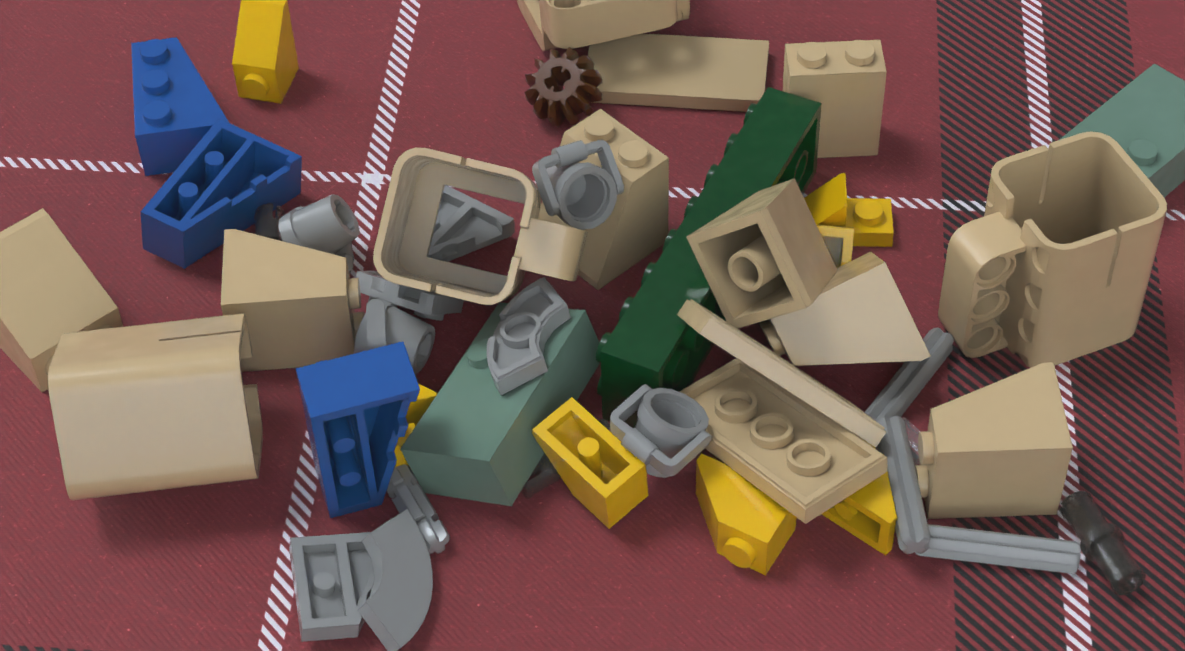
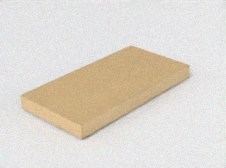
M642 33L590 45L588 56L594 63V69L599 71L603 79V83L597 87L602 93V101L591 103L747 112L751 103L757 104L766 89L769 41Z
M687 299L677 315L700 335L875 448L886 434L884 426L856 405L796 366H793V364L693 299L690 301Z
M738 358L679 391L697 401L704 408L709 418L706 431L712 435V439L705 449L805 524L887 472V457Z

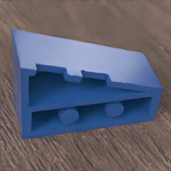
M177 37L131 43L135 138L145 176L172 173L219 118L228 123L229 121Z
M219 118L141 210L143 249L185 269L224 243V230L237 229L243 231L301 194L302 156Z
M403 341L296 368L315 469L330 519L379 506L383 503L397 461L394 451L399 437H405L408 428L406 414L410 402L417 401L420 391Z

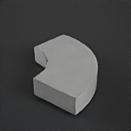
M545 277L527 286L504 307L499 314L501 321L496 327L493 336L488 338L487 362L494 384L500 395L548 371L543 357L545 343L557 327L571 318L567 304Z
M408 509L370 532L362 540L372 559L374 582L370 597L358 609V612L387 651H398L416 634L425 620L432 598L433 572L430 555L424 537Z

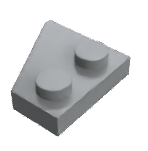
M445 185L428 257L448 262L508 238L515 233L514 218Z
M357 271L356 278H359L360 292L369 296L368 302L372 299L380 298L394 303L396 306L399 305L414 310V315L440 321L443 320L444 314L462 312L464 300L436 294L435 291L428 292L395 284L384 279L377 271Z
M370 532L290 538L289 553L301 642L358 637L365 621L358 612V609L370 597L374 582L372 559L362 542Z

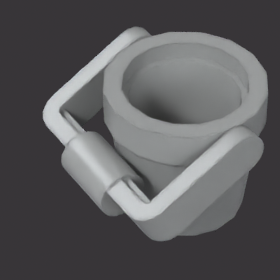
M579 140L553 148L551 155L538 160L532 167V173L548 215H557L564 223L577 229H593L604 223L614 209L617 195L624 192V184L612 150L604 140H597L587 144ZM597 153L602 168L589 162L580 163V161L586 160L588 155Z
M332 194L306 207H296L279 219L278 228L284 242L346 257L350 274L354 262L351 241L358 237L360 228L353 211L341 197Z
M380 298L372 299L366 305V313L357 331L354 354L403 341L414 373L417 374L425 366L432 351L435 340V327L398 309L394 303Z
M644 384L619 405L610 416L611 433L621 441V445L646 465L647 474L655 477L666 478L676 475L704 450L712 439V435L706 431L709 418L704 408L691 397L673 389H652L647 384ZM638 410V419L635 428H632L624 421Z

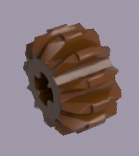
M568 47L561 57L557 50L550 49V60L544 63L542 60L535 59L534 65L538 72L525 74V81L530 87L524 92L525 98L530 105H534L533 112L539 119L544 120L548 118L553 126L559 128L566 118L571 125L575 126L578 124V114L582 112L588 116L593 114V109L589 105L590 102L602 101V93L597 87L603 83V79L599 71L594 69V63L589 56L583 55L579 57L575 49Z

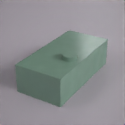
M1153 64L1059 139L1090 131L1100 132L1112 137L1165 198L1185 181V81L1162 67Z
M498 303L400 449L425 493L507 506L513 505L544 455V451L532 434V429L571 397L577 401L600 364L596 361L599 340L586 310L568 309L571 318L557 327L546 341L543 357L548 369L547 372L500 395L494 384L486 356L488 338L493 336L496 327L501 321L499 314L508 304Z

